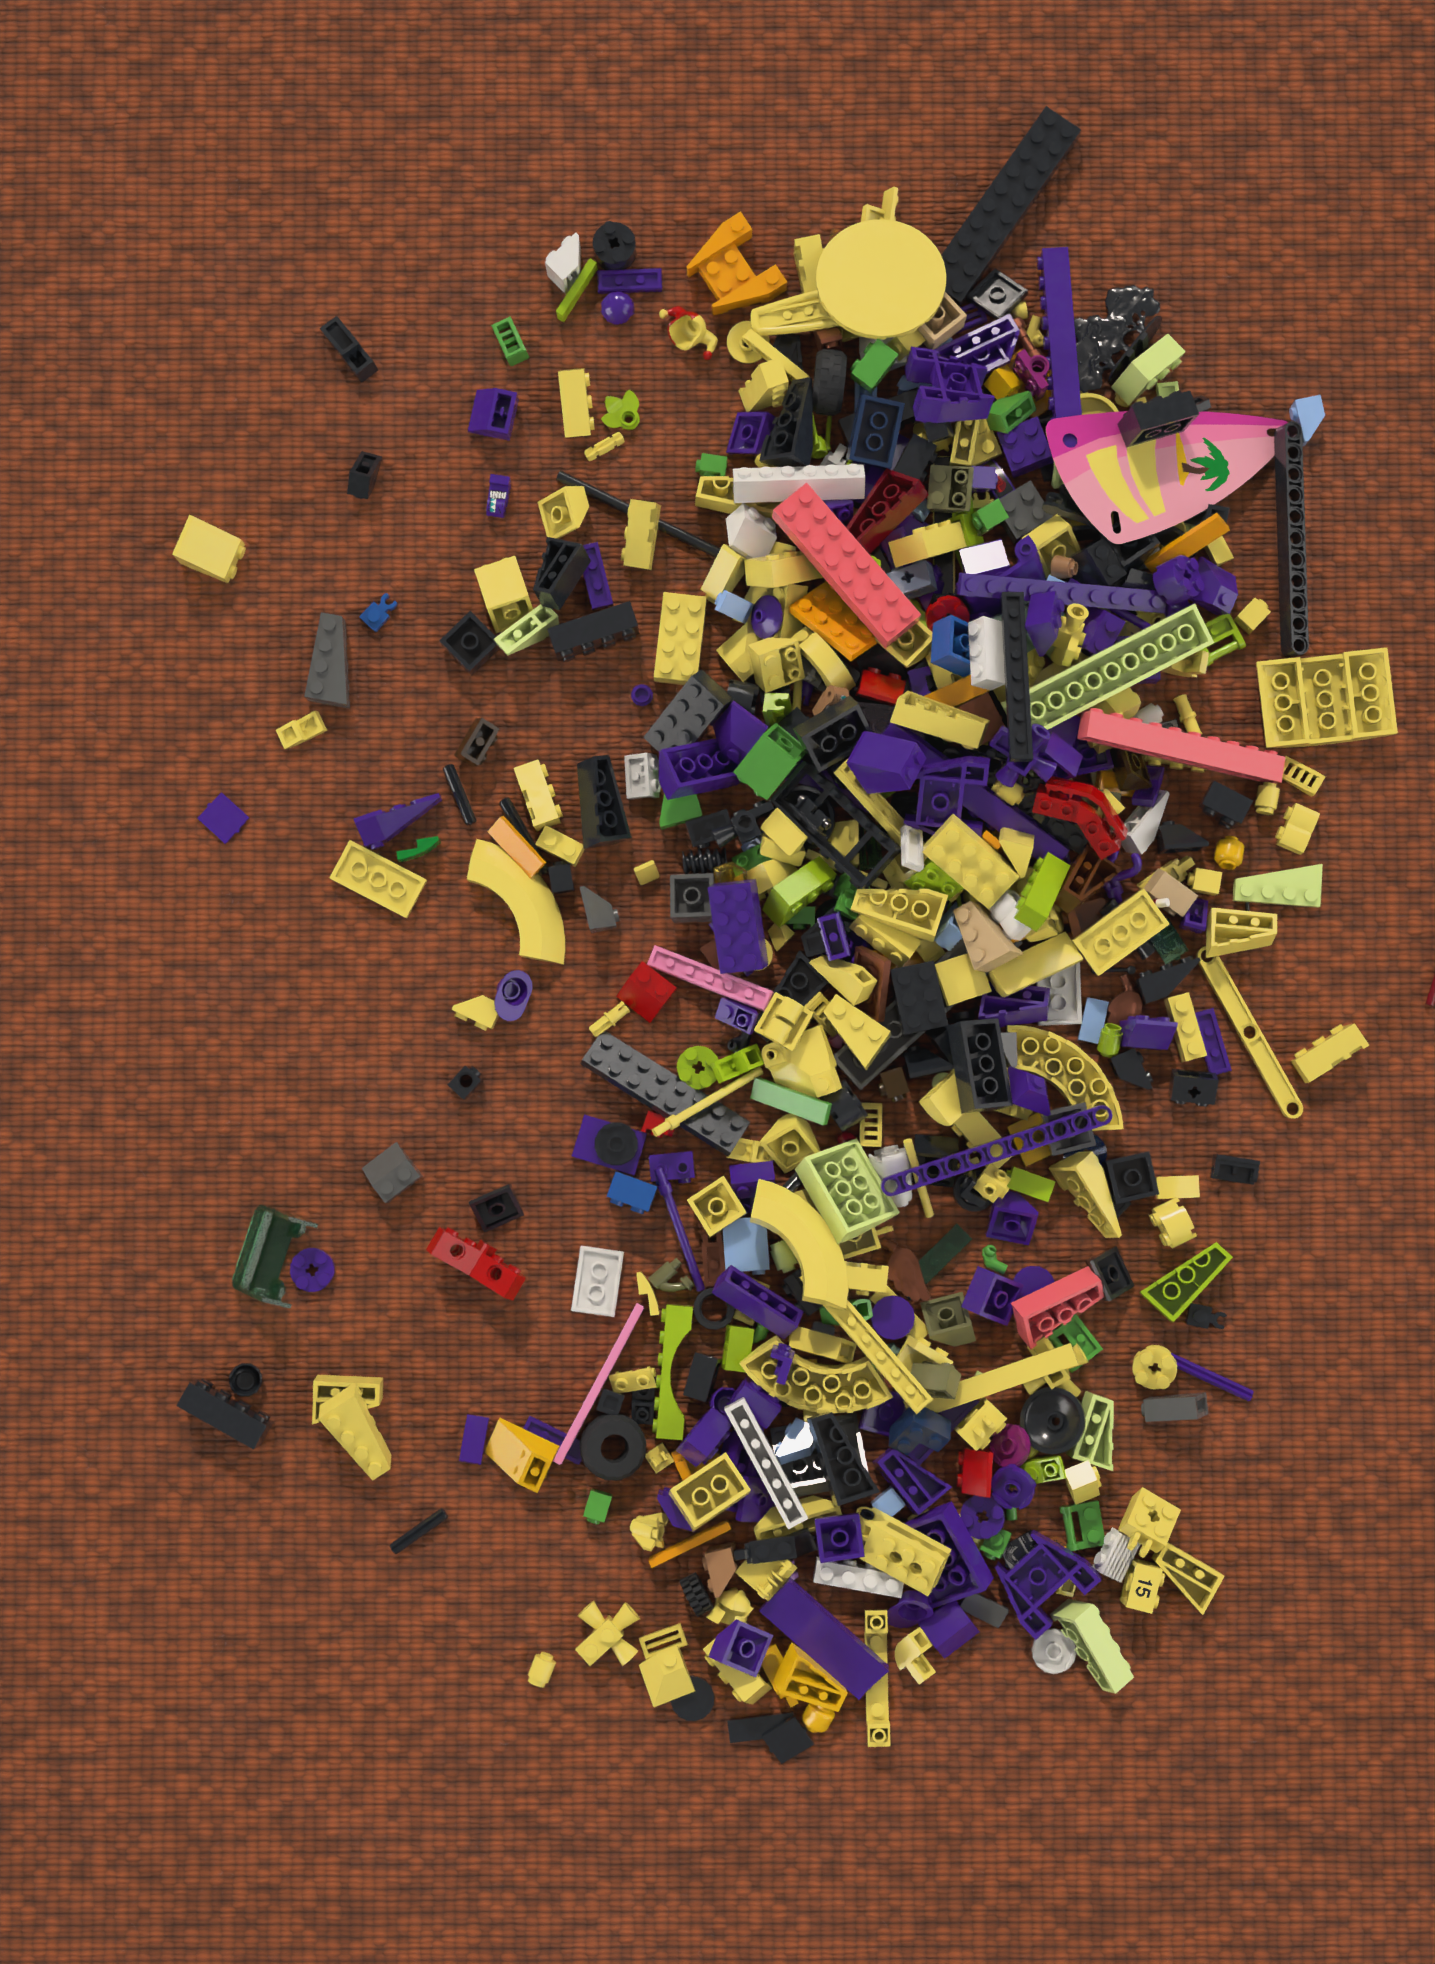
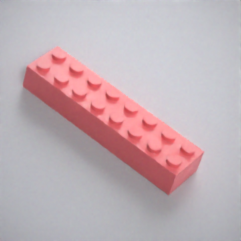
M805 483L773 509V520L885 649L919 622L921 613L808 483Z

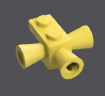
M1071 604L1066 610V617L1061 616L1062 626L1059 628L1057 639L1052 644V646H1055V649L1050 655L1051 660L1057 665L1070 667L1072 660L1078 659L1081 647H1078V645L1082 646L1086 633L1082 632L1085 625L1083 622L1089 614L1083 605Z
M1045 1337L1036 1342L1037 1346L1033 1349L1027 1346L1032 1356L1055 1348L1049 1338ZM1078 1344L1072 1347L1078 1365L1023 1383L1027 1392L1032 1395L1047 1382L1051 1389L1055 1387L1062 1388L1077 1397L1081 1390L1070 1380L1069 1369L1088 1363L1081 1347Z
M594 1601L578 1614L579 1618L594 1628L592 1633L575 1648L589 1666L598 1660L609 1648H612L622 1666L636 1655L638 1650L621 1638L624 1634L623 1629L640 1619L628 1603L625 1602L614 1618L609 1615L604 1619Z

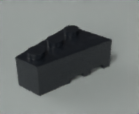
M547 537L546 552L542 554L543 563L542 567L538 569L533 591L543 607L560 610L591 560L582 544Z

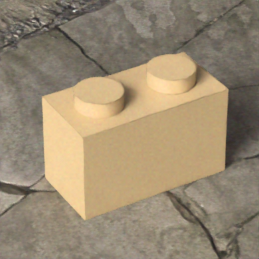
M1159 868L1143 888L1152 900L1168 898L1170 905L1169 907H1164L1163 910L1173 917L1175 914L1183 917L1198 897L1197 894Z

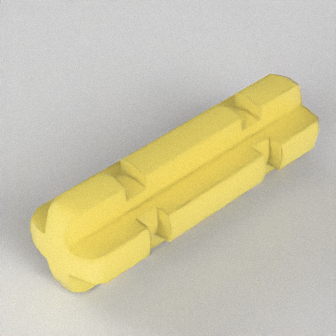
M620 432L612 435V438L608 437L595 444L593 448L589 447L584 451V454L588 461H592L597 458V455L601 456L614 449V446L617 445L618 447L625 442Z

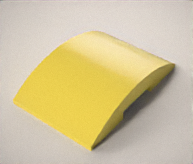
M1387 648L1343 652V654L1310 658L1296 657L1256 662L1266 748L1335 744L1398 733Z

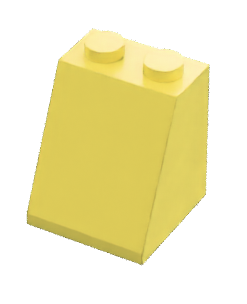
M189 515L172 555L184 566L229 583L230 578L233 579L236 575V564L239 559L243 558L246 548L241 539Z
M515 556L474 569L496 634L505 631L533 610Z

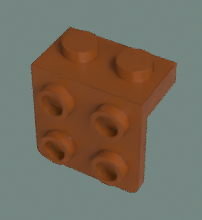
M1103 898L1084 902L1069 914L1064 910L1060 912L1062 923L1066 924L1067 934L1071 940L1104 917L1098 913L1106 904Z

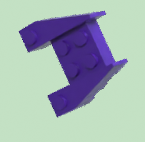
M911 346L904 367L907 381L932 384V387L919 386L913 404L915 420L924 423H943L988 418L995 396L982 393L981 387L988 370L987 367L975 363L966 365L957 362V357L950 355L948 359L939 356V351Z
M964 756L923 765L916 779H920L917 815L905 813L904 824L933 835L954 814L981 837L982 821L961 819L965 784L987 786L990 758Z
M1033 1529L1030 1536L1036 1541L1037 1545L1008 1571L1000 1562L996 1563L995 1569L1006 1589L1020 1624L1037 1640L1053 1623V1620L1040 1607L1047 1598L1068 1579L1086 1595L1101 1581L1102 1576L1085 1558Z

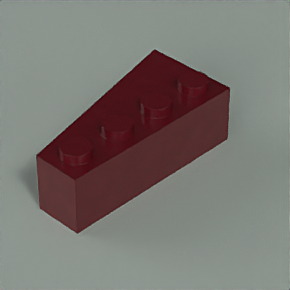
M886 468L846 528L870 554L929 494L919 479Z

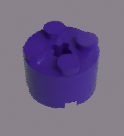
M1179 555L1155 568L1157 572L1153 574L1154 586L1159 596L1164 595L1167 599L1165 602L1169 605H1178L1197 596L1205 588L1198 570L1199 564L1195 558L1190 559L1187 556Z

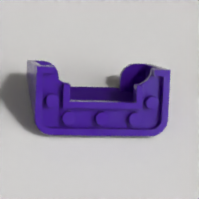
M1027 535L1015 546V555L1018 558L1017 564L999 576L1046 580L1037 547L1031 537ZM956 583L954 594L956 595L958 590V583ZM958 595V598L966 605L969 615L986 612L994 616L1001 612L1000 599Z

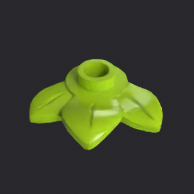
M628 390L623 399L606 396L605 406L608 413L601 418L602 422L610 428L635 429L640 421L639 414L637 413L639 401L636 395L631 390ZM627 417H632L633 421L631 423H627L625 419Z

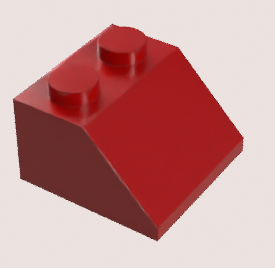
M868 667V670H862L855 696L895 707L898 697L904 693L906 681L901 680L902 676L893 673L885 676L880 674L881 670Z
M642 961L616 997L651 1023L675 993L677 987Z
M963 1446L962 1452L958 1453V1465H961V1474H957L956 1487H960V1492L964 1494L990 1498L993 1452L989 1448H984L983 1450L979 1448L976 1451L973 1447Z

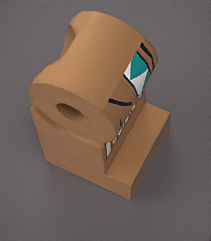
M829 685L812 710L814 716L848 697V689Z

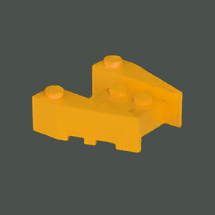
M741 211L719 226L686 267L688 278L699 272L717 299V302L711 305L713 316L729 312L732 309L745 308L760 302H769L787 290V281L776 264L755 276L738 250V246L752 238V228Z

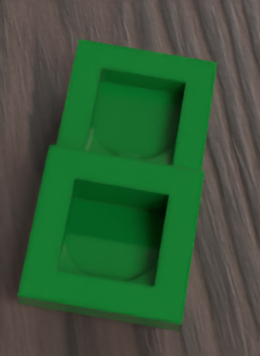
M434 836L416 839L418 848L396 851L397 860L405 862L423 856L441 843L440 838Z

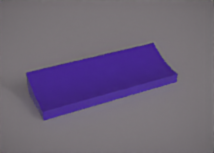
M790 1577L773 1597L766 1601L759 1609L766 1618L858 1700L889 1672V1666Z

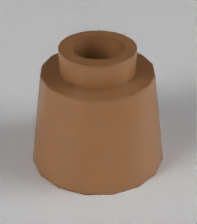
M1059 555L1053 557L1051 576L1058 579L1072 578L1073 575L1077 574L1078 563L1073 558Z

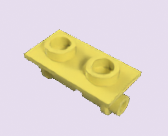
M650 1366L636 1371H616L615 1374L608 1376L613 1391L617 1393L657 1387L654 1379L656 1377V1370Z

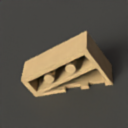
M969 901L953 910L974 970L989 972L1023 954L1003 934L999 923L992 919L991 912L982 903Z

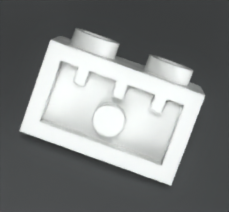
M641 753L624 756L627 799L659 798L661 786L658 776L659 760L657 755Z

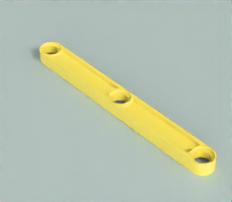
M1206 946L1198 950L1196 958L1200 957L1201 961L1198 964L1283 1115L1290 1119L1298 1118L1303 1112V1105L1220 957L1215 956L1212 957L1210 962H1204L1201 959V953L1206 950ZM1247 1026H1251L1255 1030V1036L1251 1039L1244 1036V1029ZM1289 1103H1295L1298 1106V1112L1295 1115H1290L1287 1112V1105Z

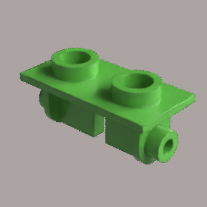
M761 843L732 857L737 876L763 862L772 860V858L760 854Z

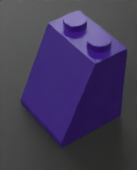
M863 731L846 763L866 793L872 794L910 790L927 758L916 742Z

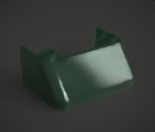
M259 1205L254 1211L232 1278L233 1288L261 1302L291 1309L292 1304L281 1300L286 1289L284 1282L278 1278L291 1239L299 1238L303 1235L306 1226L317 1228L318 1224L297 1215L265 1205Z

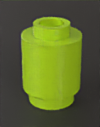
M1106 1023L1104 1028L1101 1029L1097 1050L1102 1056L1113 1057V1055L1119 1053L1123 1035L1121 1032L1122 1028L1119 1025Z

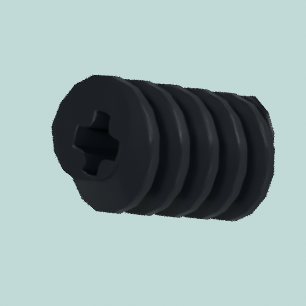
M726 847L723 848L722 854L719 853L717 848L711 854L707 848L704 855H702L700 849H697L696 855H693L692 850L689 849L687 856H685L682 850L684 874H690V871L693 874H698L699 870H701L702 874H707V871L710 870V873L715 875L716 869H718L720 875H723L725 869H727Z

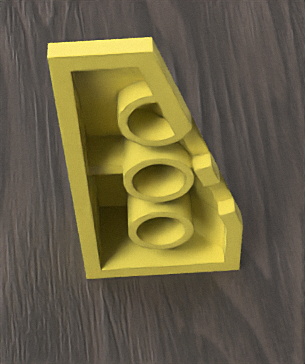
M857 889L850 910L909 935L934 942L948 895L930 889Z
M1092 1151L1077 1152L1049 1167L1059 1186L1064 1191L1067 1189L1076 1198L1073 1202L1089 1213L1088 1219L1105 1238H1120L1122 1236L1104 1170L1099 1163L1098 1157Z

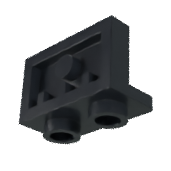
M727 809L685 822L692 846H697L698 849L711 846L710 841L715 840L711 829L731 824Z

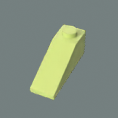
M540 604L494 638V641L509 656L548 637L547 628L559 625L558 615L551 608L543 607Z

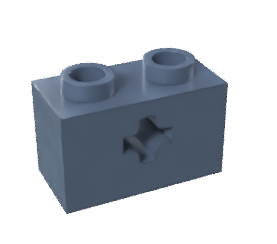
M926 560L912 562L907 567H896L891 572L886 573L908 600L938 590L933 568Z

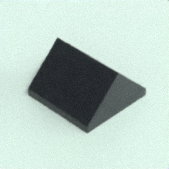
M511 1184L469 1201V1205L484 1233L524 1216V1212Z
M1117 1246L1085 1260L1090 1269L1101 1280L1104 1292L1103 1300L1111 1301L1135 1286Z

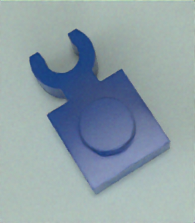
M388 593L381 597L379 605L373 601L359 616L375 633L390 618L387 612L394 610L398 605L396 601L391 605L386 604V600L390 597Z

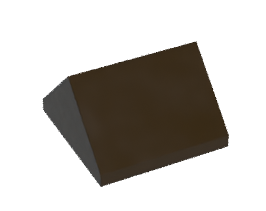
M1112 747L1110 754L1120 791L1153 787L1143 754Z

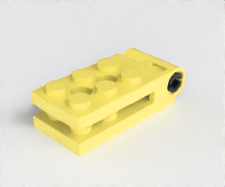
M859 1507L856 1513L859 1512L865 1557H860V1559L929 1596L933 1587L935 1588L939 1582L952 1549L875 1507L872 1509L869 1507Z

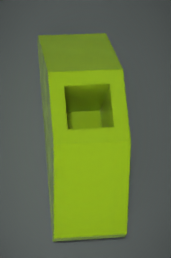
M1050 1454L1027 1459L1019 1467L1025 1470L1035 1480L1036 1484L1067 1478L1061 1456ZM1009 1484V1485H1010L1009 1489H1010V1488H1016L1015 1485Z

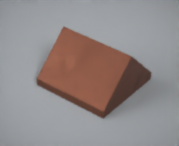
M988 692L957 707V709L990 720L982 744L992 740L1002 725L1005 727Z

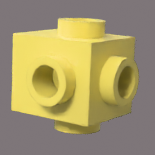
M988 1164L977 1178L976 1185L973 1188L983 1198L994 1203L998 1197L1002 1199L1010 1188L1007 1185L1011 1178L1003 1170L996 1168L993 1164Z

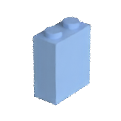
M750 1217L739 1218L723 1229L725 1270L730 1265L741 1272L752 1271V1275L765 1274V1270H770L767 1228L751 1223Z

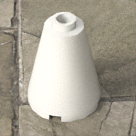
M892 1145L875 1150L874 1156L872 1154L868 1155L869 1161L881 1181L886 1176L911 1168L905 1146L898 1149V1145ZM912 1173L907 1174L905 1178L908 1185H912ZM888 1180L884 1186L888 1192H893L897 1188V1183L894 1180ZM912 1190L890 1196L896 1207H903L909 1204L908 1201L912 1200Z

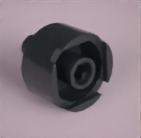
M607 221L595 232L593 251L598 265L604 270H625L633 264L636 257L635 235L629 227L619 222Z
M730 679L727 693L734 698L733 700L754 715L759 686Z
M846 1080L840 1082L842 1085L840 1090L819 1097L821 1100L832 1104L830 1114L842 1132L850 1129L868 1116Z

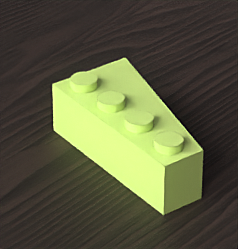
M1067 1599L1050 1614L1051 1618L1054 1621L1059 1620L1064 1627L1061 1632L1066 1638L1069 1637L1076 1644L1075 1652L1083 1660L1088 1661L1089 1664L1086 1667L1102 1690L1116 1694L1134 1678L1130 1671L1129 1663L1122 1657L1119 1645L1110 1635L1109 1627L1103 1623L1099 1615V1609L1091 1603Z

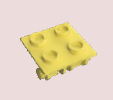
M745 1559L735 1573L756 1590L760 1597L769 1601L797 1567L788 1559L758 1564H747Z

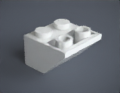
M577 233L567 236L562 241V246L557 251L553 250L550 252L545 261L547 276L565 294L570 290L581 272V246Z

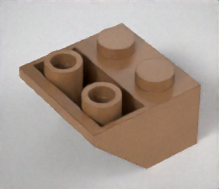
M735 1541L709 1547L705 1557L702 1558L705 1571L708 1570L710 1575L708 1587L710 1593L714 1592L715 1598L720 1597L740 1563V1560H735L734 1550H737Z

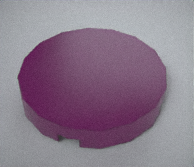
M1006 1424L998 1434L996 1432L993 1433L989 1449L993 1452L995 1463L1002 1467H1006L1008 1464H1015L1017 1467H1020L1027 1460L1031 1447L1029 1435L1025 1429L1019 1425Z

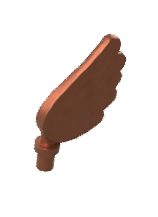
M1128 974L1119 977L1124 986L1122 987L1124 991L1116 995L1108 1004L1107 1011L1110 1014L1107 1018V1023L1120 1026V1021L1128 1020V1016L1141 1014L1142 999L1134 991L1135 984L1131 982Z
M883 1238L880 1244L881 1247L889 1250V1253L892 1254L888 1262V1279L894 1281L896 1290L902 1291L904 1296L910 1297L915 1302L920 1299L929 1301L930 1294L915 1254L907 1248L899 1247L897 1242H891Z

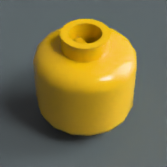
M1226 836L1224 839H1220L1216 844L1214 860L1219 864V867L1232 870L1242 864L1244 854L1243 843L1235 836Z
M809 1703L802 1715V1720L810 1732L822 1733L829 1728L835 1717V1712Z

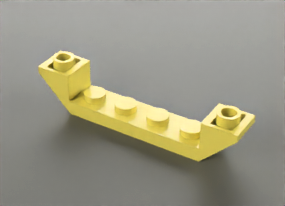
M865 1610L864 1644L887 1663V1610ZM888 1673L866 1692L868 1747L890 1746Z

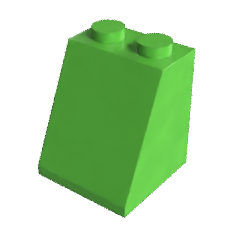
M775 723L760 737L733 773L737 775L739 781L748 784L754 789L757 796L768 800L804 758L806 753L798 740Z

